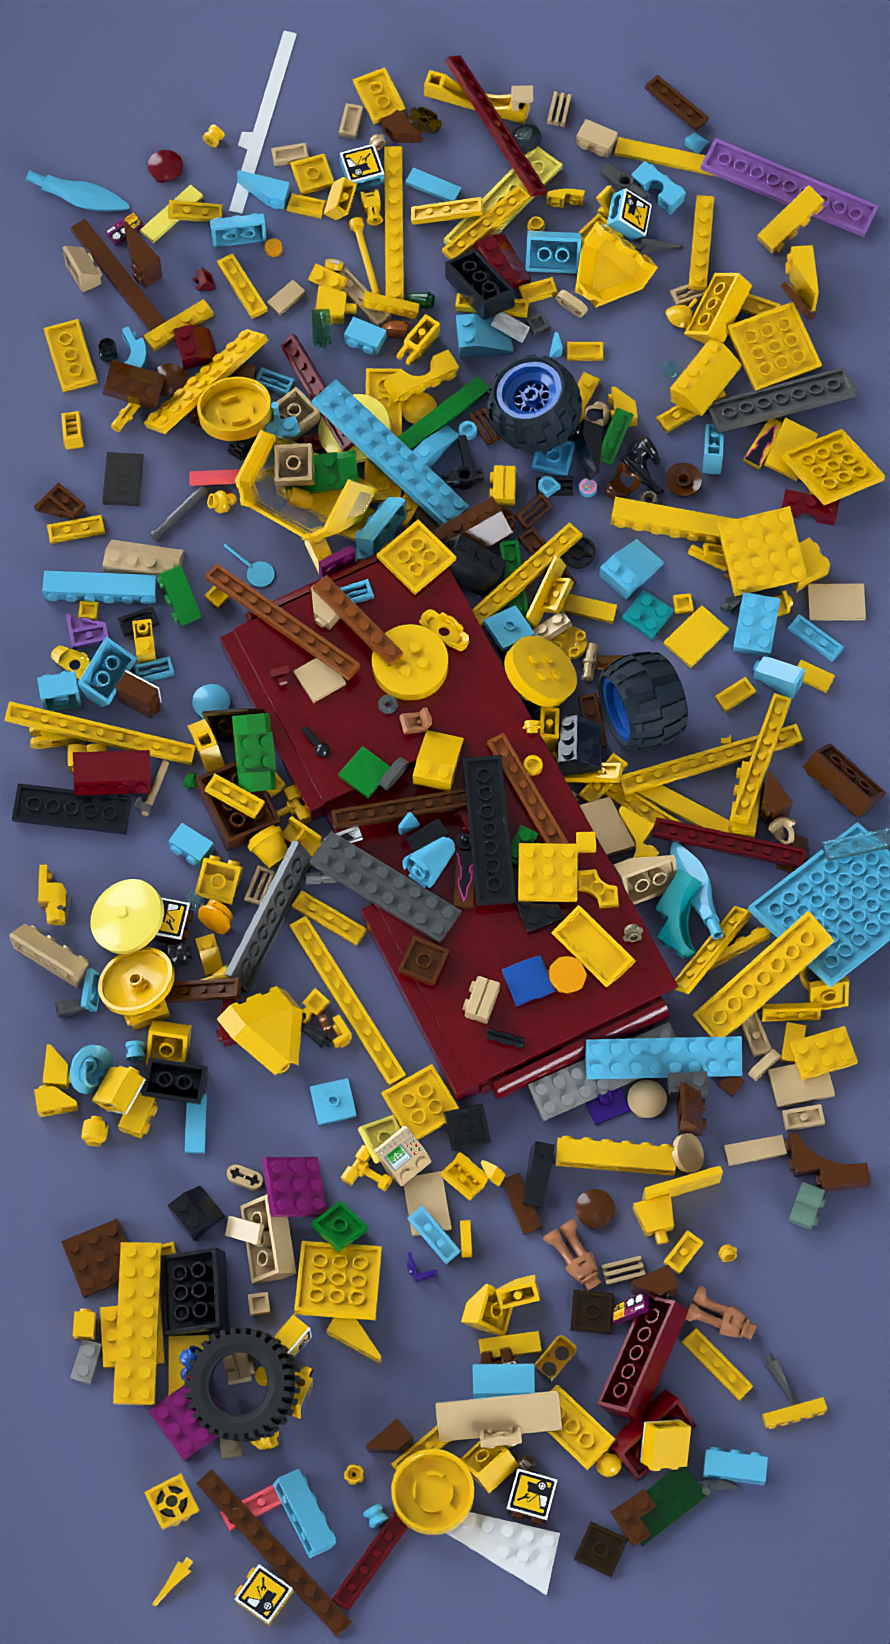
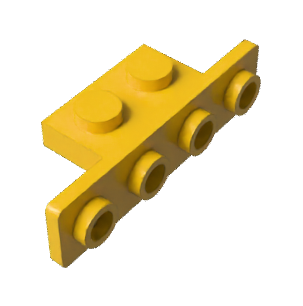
M554 556L527 612L526 619L533 627H538L544 612L560 614L574 584L569 578H561L566 564L559 556Z

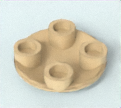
M641 1080L630 1088L627 1100L630 1109L637 1117L652 1118L659 1115L665 1109L667 1095L659 1083L653 1080Z

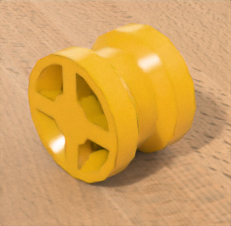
M211 125L208 128L209 131L205 132L202 137L208 145L217 147L219 140H222L225 134L218 126Z

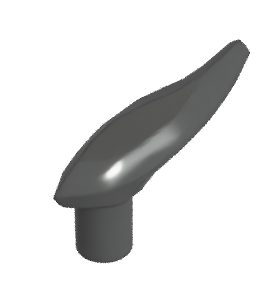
M719 1479L705 1480L700 1483L703 1487L702 1492L705 1495H709L711 1489L739 1490L738 1486Z

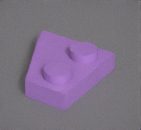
M65 614L73 650L102 644L105 637L109 638L106 622L92 621L84 617L80 619L72 617L71 614Z

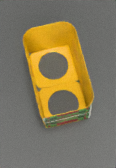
M562 1335L557 1336L535 1363V1369L549 1381L553 1382L576 1353V1346ZM564 1346L568 1349L569 1356L566 1360H558L556 1358L555 1350L558 1347ZM546 1362H552L556 1365L557 1370L554 1375L547 1376L542 1371V1367Z

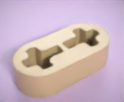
M561 290L555 297L562 307L579 318L583 317L588 311L587 306L566 290Z
M772 1049L749 1071L748 1075L754 1081H757L780 1059L781 1055L775 1049Z
M237 1164L231 1165L227 1169V1178L232 1184L250 1191H258L262 1188L263 1178L260 1173ZM236 1170H239V1174L244 1177L242 1178L237 1176L234 1179L231 1172H236ZM254 1177H257L259 1184L255 1183L254 1186L251 1185L250 1180H247V1178L254 1179Z

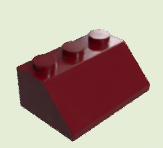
M492 234L477 241L474 249L491 264L513 289L531 281L530 276L505 234Z

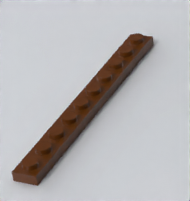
M212 1469L196 1483L336 1637L352 1624V1621Z

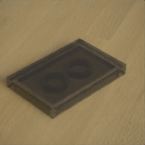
M107 452L102 498L103 505L140 506L144 454Z

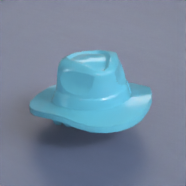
M90 1044L75 1054L70 1069V1082L73 1088L83 1094L97 1091L110 1066H113L112 1053L103 1046Z

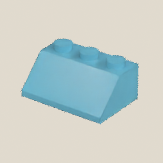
M253 213L246 216L235 215L233 217H218L210 220L213 248L267 241L264 214Z
M527 231L526 271L578 274L581 233Z
M388 497L385 501H382L378 505L376 513L367 519L364 528L357 531L355 535L356 547L369 555L379 552L407 517L405 499Z
M105 637L77 684L88 699L101 708L107 706L116 694L115 686L125 671H130L137 658L108 637Z
M473 1364V1399L535 1393L534 1364Z

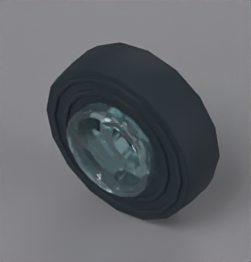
M533 124L522 125L511 133L523 152L532 151L542 140L540 130Z

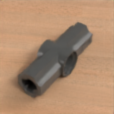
M607 162L600 171V175L614 185L617 192L626 188L643 200H648L650 194L633 181L631 174L624 173L612 162Z

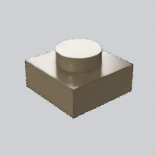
M220 1438L222 1460L243 1457L241 1441Z

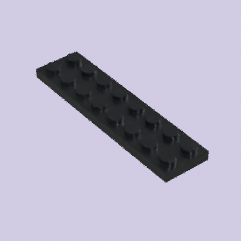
M501 755L463 758L476 906L516 903Z

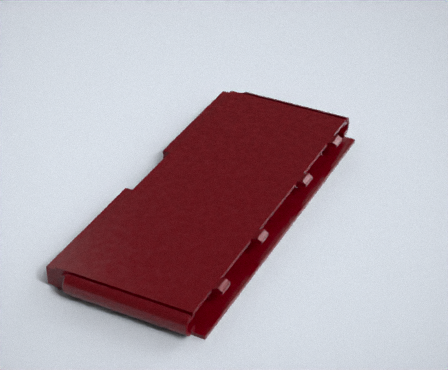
M377 553L327 575L339 588L368 579L374 598L357 603L356 605L384 633L401 625L422 626L419 623L421 616L429 609L436 611L438 614L443 612L448 616H452L462 625L463 632L469 636L468 646L465 650L458 651L445 644L448 653V673L446 679L435 693L420 700H400L390 696L380 688L373 675V650L341 618L330 630L325 627L321 628L316 624L311 587L322 578L274 599L272 602L360 663L361 668L349 681L343 677L346 682L345 686L313 703L293 671L314 660L316 657L251 611L245 614V623L234 628L232 632L220 637L222 650L252 708L265 709V713H269L274 750L292 785H294L303 806H305L309 813L311 821L325 815L335 834L346 829H334L331 810L445 792L444 790L413 784V773L426 731L424 733L404 734L399 717L403 713L420 712L422 708H428V712L432 717V725L427 730L464 738L451 790L465 788L463 758L493 756L487 741L504 733L522 765L524 760L530 755H536L541 758L543 762L542 771L538 775L529 776L568 843L576 844V832H594L539 731L538 733H527V730L523 729L524 721L532 720L510 682L503 665L449 567L416 595L377 558ZM364 586V587H361V588H358V589H355V590L346 592L345 594H349L350 592L358 591V590H361V589H364V588H367V587ZM446 628L439 629V634L442 636H447L450 633ZM288 665L290 673L285 674L287 684L279 686L277 677L271 678L269 670ZM308 726L321 743L329 745L330 754L327 757L320 758L316 755L315 746L301 731L303 728ZM362 746L390 767L399 757L409 762L405 772L389 790L379 786L369 799L338 777L341 770ZM503 773L510 844L521 825L538 833L535 843H545ZM467 809L415 817L420 823L419 828L400 835L398 826L403 819L359 826L363 839L352 844L410 879L408 876L410 872L408 869L404 870L402 863L406 856L413 853L406 838L439 818L449 833V836L446 838H450L455 844V852L431 888L426 886L425 889L454 906L456 851H462L456 845V838L462 833L470 834ZM597 837L596 852L578 853L577 871L596 869L599 878L604 883L617 886L619 907L599 908L597 900L591 894L578 891V884L577 902H558L564 919L579 905L636 961L608 987L603 985L583 965L587 977L582 989L567 994L560 993L555 989V992L540 999L535 998L523 1005L516 1006L502 972L503 969L541 955L548 971L552 963L559 957H576L551 933L562 921L528 934L515 903L476 906L475 885L473 909H459L461 910V915L441 944L370 902L371 905L361 909L362 920L457 1102L469 1096L472 1097L478 1093L483 1095L490 1091L496 1099H502L530 1083L584 1059L586 1040L625 1039L669 1017L667 1005L661 995L678 988V984ZM512 865L515 896H517L519 868ZM630 924H637L639 927H642V939L635 942H625L623 940V936H625L624 928ZM413 935L450 950L434 987L398 972V968ZM478 976L500 983V990L488 1024L466 1018L465 1010H462L465 999H470L471 992H469L471 982H476ZM489 1028L496 1029L497 1032L503 1031L513 1034L515 1037H524V1047L520 1049L516 1048L515 1045L509 1046L499 1043L495 1039L494 1041L488 1040L486 1038Z

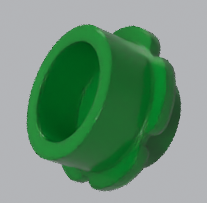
M189 772L183 786L187 787L188 790L195 788L197 773Z

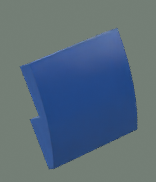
M541 955L521 961L502 970L516 1006L523 1005L535 998L540 999L555 992Z

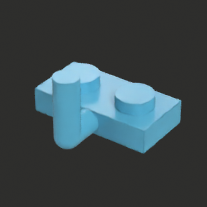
M273 402L271 409L274 421L269 422L263 431L284 438L299 436L300 429L296 416L281 419L279 404Z

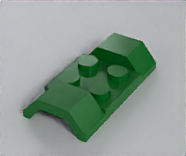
M356 450L313 455L315 485L294 487L314 494L344 489L348 479L360 483ZM285 486L286 492L288 489H291L292 486Z
M269 713L232 716L239 787L247 792L275 790L276 765Z

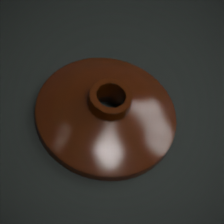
M677 463L666 472L665 484L673 494L687 497L695 494L700 489L702 476L694 465Z

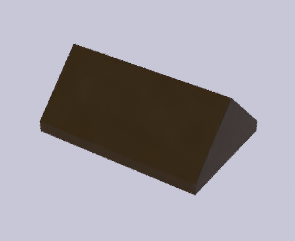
M265 709L203 711L202 715L218 742L234 741L232 716L265 713Z

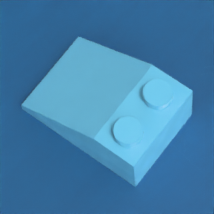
M479 314L456 315L459 358L513 353L512 337L491 326L494 317L483 320Z
M636 539L612 555L600 567L599 577L627 600L664 564V561Z

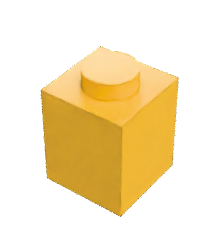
M80 1309V1312H74L73 1337L75 1340L95 1341L97 1316L91 1309Z

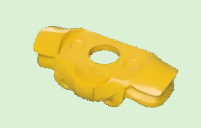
M431 609L422 614L419 623L423 627L436 633L449 647L458 651L466 649L469 644V636L463 632L462 625L454 617L448 616L443 612L438 614ZM446 628L450 633L447 636H442L439 634V629Z
M62 645L57 646L51 653V658L59 666L67 671H75L76 678L79 680L91 662L86 653L69 649ZM74 660H78L81 664L77 670L70 668V663Z

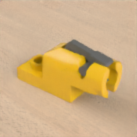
M39 865L38 902L40 908H45L47 924L55 926L65 925L68 920L72 898L67 894L62 883H52V871H49L48 866Z

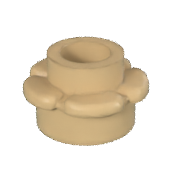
M373 135L370 138L369 145L374 144L376 151L381 150L386 144L384 135Z

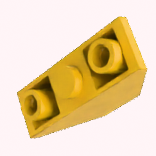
M203 719L188 725L187 727L207 773L224 767L225 764L219 747L206 720Z

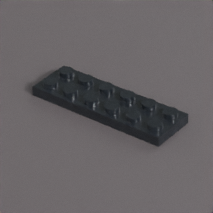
M18 783L12 821L126 835L132 796L115 794L74 795V790Z

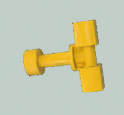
M294 785L284 789V794L288 801L285 802V807L276 810L278 817L280 818L290 813L291 816L296 815L298 821L303 824L311 821L305 806H302L300 803V797Z
M362 1145L355 1155L356 1161L352 1167L348 1166L341 1176V1180L352 1186L358 1176L363 1177L366 1175L378 1182V1188L386 1191L391 1185L393 1177L386 1173L381 1176L369 1168L370 1164L368 1161L371 1155L367 1147Z

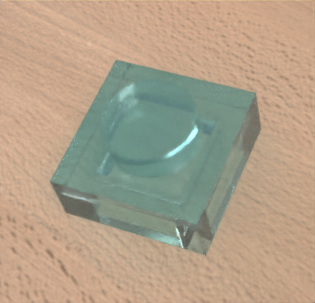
M190 889L184 894L185 901L190 903L192 909H199L206 905L205 899Z

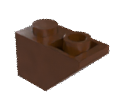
M398 109L382 121V132L394 143H420L422 141V131L415 128L409 122L408 116L405 113L402 114Z

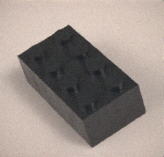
M476 249L445 262V278L483 320L515 306V290Z

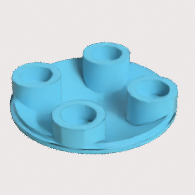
M207 684L195 692L192 704L195 712L204 719L203 711L229 709L230 697L223 687L216 684Z

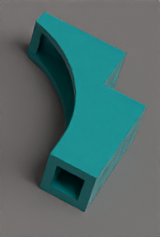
M679 869L655 908L661 912L660 916L667 920L657 938L662 940L663 943L661 945L669 950L676 949L675 954L683 959H686V957L692 959L697 951L689 935V912L694 896L702 882Z

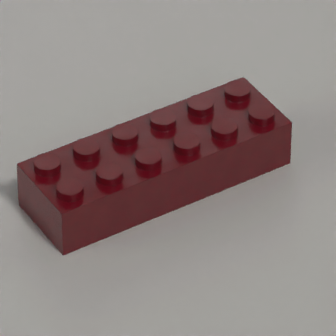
M649 1295V1311L634 1318L597 1402L598 1406L611 1415L641 1422L688 1311L676 1301Z

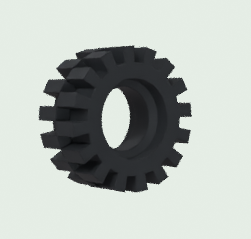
M257 435L245 440L230 441L228 453L240 461L245 460Z

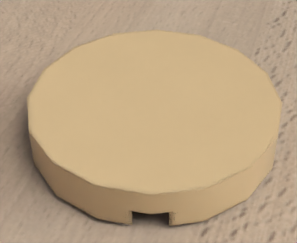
M690 1133L677 1136L673 1142L675 1147L674 1151H672V1156L678 1169L686 1173H694L700 1170L704 1160L701 1142Z

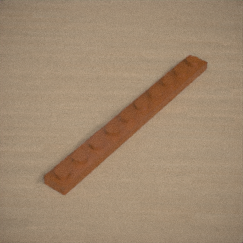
M218 563L205 575V580L348 681L361 668L359 662Z

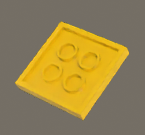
M419 520L415 521L376 554L377 558L414 595L456 561V556Z
M519 843L518 901L577 902L578 844Z
M433 1064L381 1092V1096L400 1127L406 1126L417 1140L446 1125L443 1112L459 1108Z
M159 1302L157 1364L165 1363L162 1309L161 1302ZM118 1306L100 1307L104 1369L115 1368Z

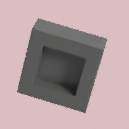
M542 312L526 319V324L530 327L534 337L550 330V325Z

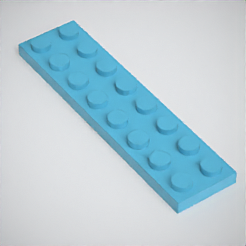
M742 1036L586 1040V1079L668 1078V1073L707 1071L708 1077L742 1076Z

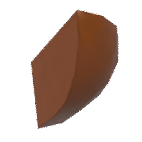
M391 320L381 328L386 330L387 337L405 340L408 335L410 322Z

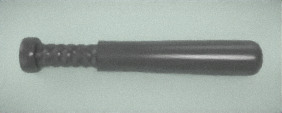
M203 485L198 486L166 518L167 520L158 529L150 532L152 538L158 541L161 538L160 535L169 526L174 525L208 493L206 487Z

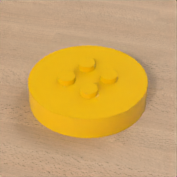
M229 377L214 382L202 392L197 404L199 421L202 428L212 437L224 441H240L257 435L260 430H264L272 417L271 398L268 390L258 381L246 377Z
M401 625L387 631L385 634L403 651V656L389 667L373 651V675L380 688L390 696L406 701L420 700L435 693L445 681L448 673V653L441 638L432 630L420 625Z
M538 636L522 637L509 649L505 656L504 665L510 682L523 697L537 705L544 707L559 706L576 688L577 675L572 662L557 645L547 639Z
M440 1449L421 1450L406 1458L396 1470L391 1487L393 1506L401 1521L412 1530L427 1535L447 1533L458 1527L470 1513L474 1500L472 1475L464 1462L450 1452Z

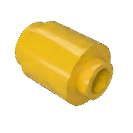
M292 486L291 489L287 490L285 500H287L289 505L301 509H310L314 495L310 494L309 491Z

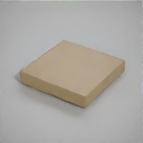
M317 658L293 671L313 703L346 685L345 680L340 674Z

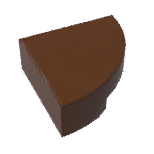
M727 1077L722 1079L717 1086L734 1097L745 1083V1080L739 1077Z

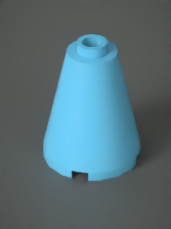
M441 837L406 856L402 862L404 870H409L410 874L408 876L412 881L424 888L426 886L431 888L455 852V844L450 838Z

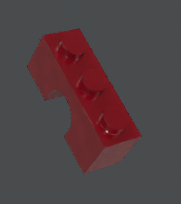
M785 489L781 508L790 506L793 518L798 519L800 514H810L816 517V523L834 526L840 500L823 505L815 495Z

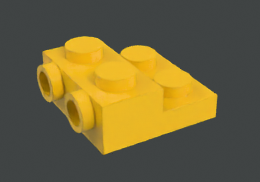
M210 855L209 858L205 857L195 895L233 905L243 867L239 866L240 862L228 860V863L222 862L221 857Z

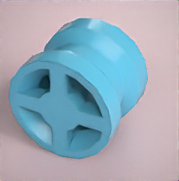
M136 1040L125 1043L128 1050L126 1060L142 1061L146 1059V1055L143 1052L145 1042Z
M381 1503L372 1506L363 1513L364 1517L369 1520L370 1528L377 1527L389 1519L387 1514L383 1513Z

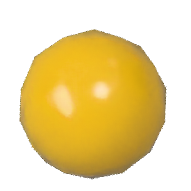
M606 1451L596 1461V1469L605 1477H613L619 1473L622 1462L614 1452Z

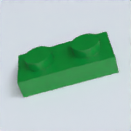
M522 825L520 826L510 844L512 865L519 868V843H535L538 833Z

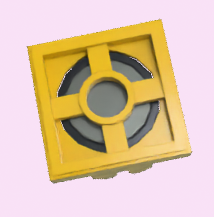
M182 1473L144 1492L162 1530L172 1525L177 1526L181 1521H187L191 1515L200 1511Z

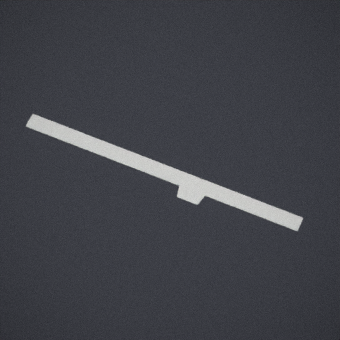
M283 31L253 132H242L238 146L248 149L241 171L255 173L297 33ZM237 183L229 211L243 213L249 191L239 183Z

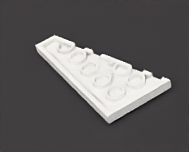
M472 1512L468 1514L467 1518L458 1527L446 1533L510 1574L520 1578L528 1585L533 1586L544 1595H547L560 1533Z

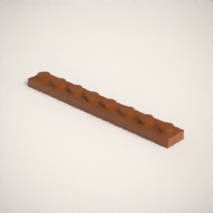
M502 733L488 740L487 745L493 756L501 755L503 773L543 841L547 844H569L505 734Z

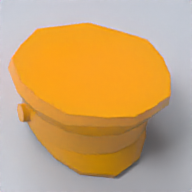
M210 899L207 905L200 907L198 910V919L213 932L224 935L231 929V923L234 918L231 911L224 904Z
M559 957L548 970L550 982L560 993L567 994L582 989L587 977L581 961L574 957Z

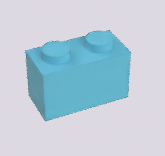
M356 317L352 318L344 333V343L351 348L361 349L368 355L378 356L386 341L385 329Z
M183 823L180 824L169 839L170 850L176 855H183L194 866L197 864L202 867L203 859L205 857L209 858L214 851V843Z

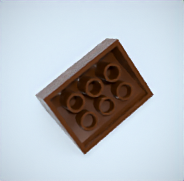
M236 762L196 777L195 787L226 851L246 844L260 831L272 825L276 826L281 822L266 791L249 792L265 801L264 806L255 819L205 792V788L214 774L239 787Z

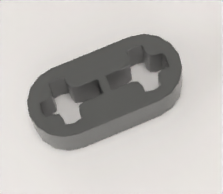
M399 757L383 775L379 785L385 790H389L405 772L409 762Z

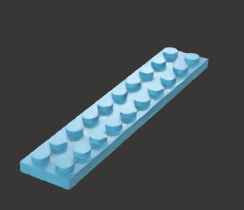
M334 380L312 400L311 403L440 526L468 509L469 505L426 464L424 465L417 455L339 381Z

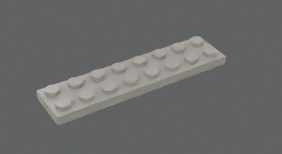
M670 1022L634 1038H676ZM586 1059L530 1083L527 1087L542 1121H545L593 1100L599 1094L604 1095L608 1090L613 1091L640 1078L586 1079Z

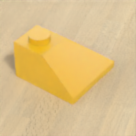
M485 1284L466 1303L461 1322L477 1330L505 1336L513 1307L500 1310L496 1294L497 1288Z

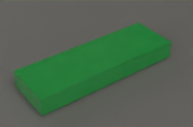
M618 407L616 408L602 440L600 461L611 466L613 465L634 414Z

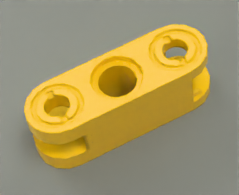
M29 727V734L34 736L30 740V746L34 749L62 747L87 742L86 740Z

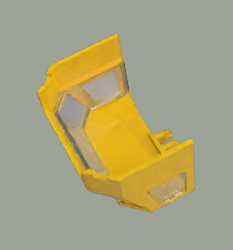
M260 430L235 479L242 506L254 509L301 536L302 540L309 542L335 535L355 524L361 523L378 490L376 487L360 477V482L348 479L344 489L312 494L314 497L310 509H301L289 505L287 500H285V486L278 487L275 482L274 445L298 443Z

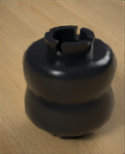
M184 941L168 943L167 950H163V953L168 956L173 967L188 965V959H192L191 947H187Z

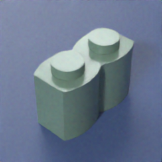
M802 1182L788 1222L811 1230L812 1225L817 1226L820 1218L817 1211L819 1207H824L827 1198L823 1196L825 1190Z

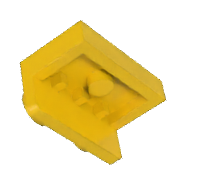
M461 1152L456 1155L454 1161L440 1174L443 1179L469 1201L485 1187L489 1180L487 1174Z

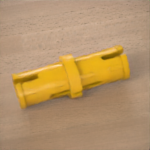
M129 402L124 409L120 410L119 416L115 421L111 423L112 429L120 432L125 424L133 419L134 413L141 405Z

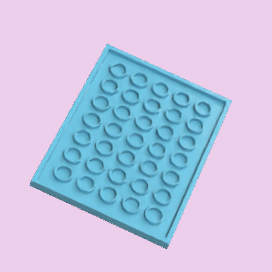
M857 822L749 905L748 911L777 938L807 911H810L835 941L807 967L831 988L890 941V851Z

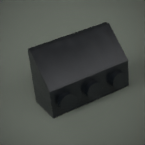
M459 534L451 538L447 547L456 556V561L449 566V569L456 582L484 598L501 577L507 561L463 534Z
M578 715L559 718L558 763L564 776L601 770L602 726L600 723Z
M149 1057L142 1096L201 1105L209 1075L208 1066Z

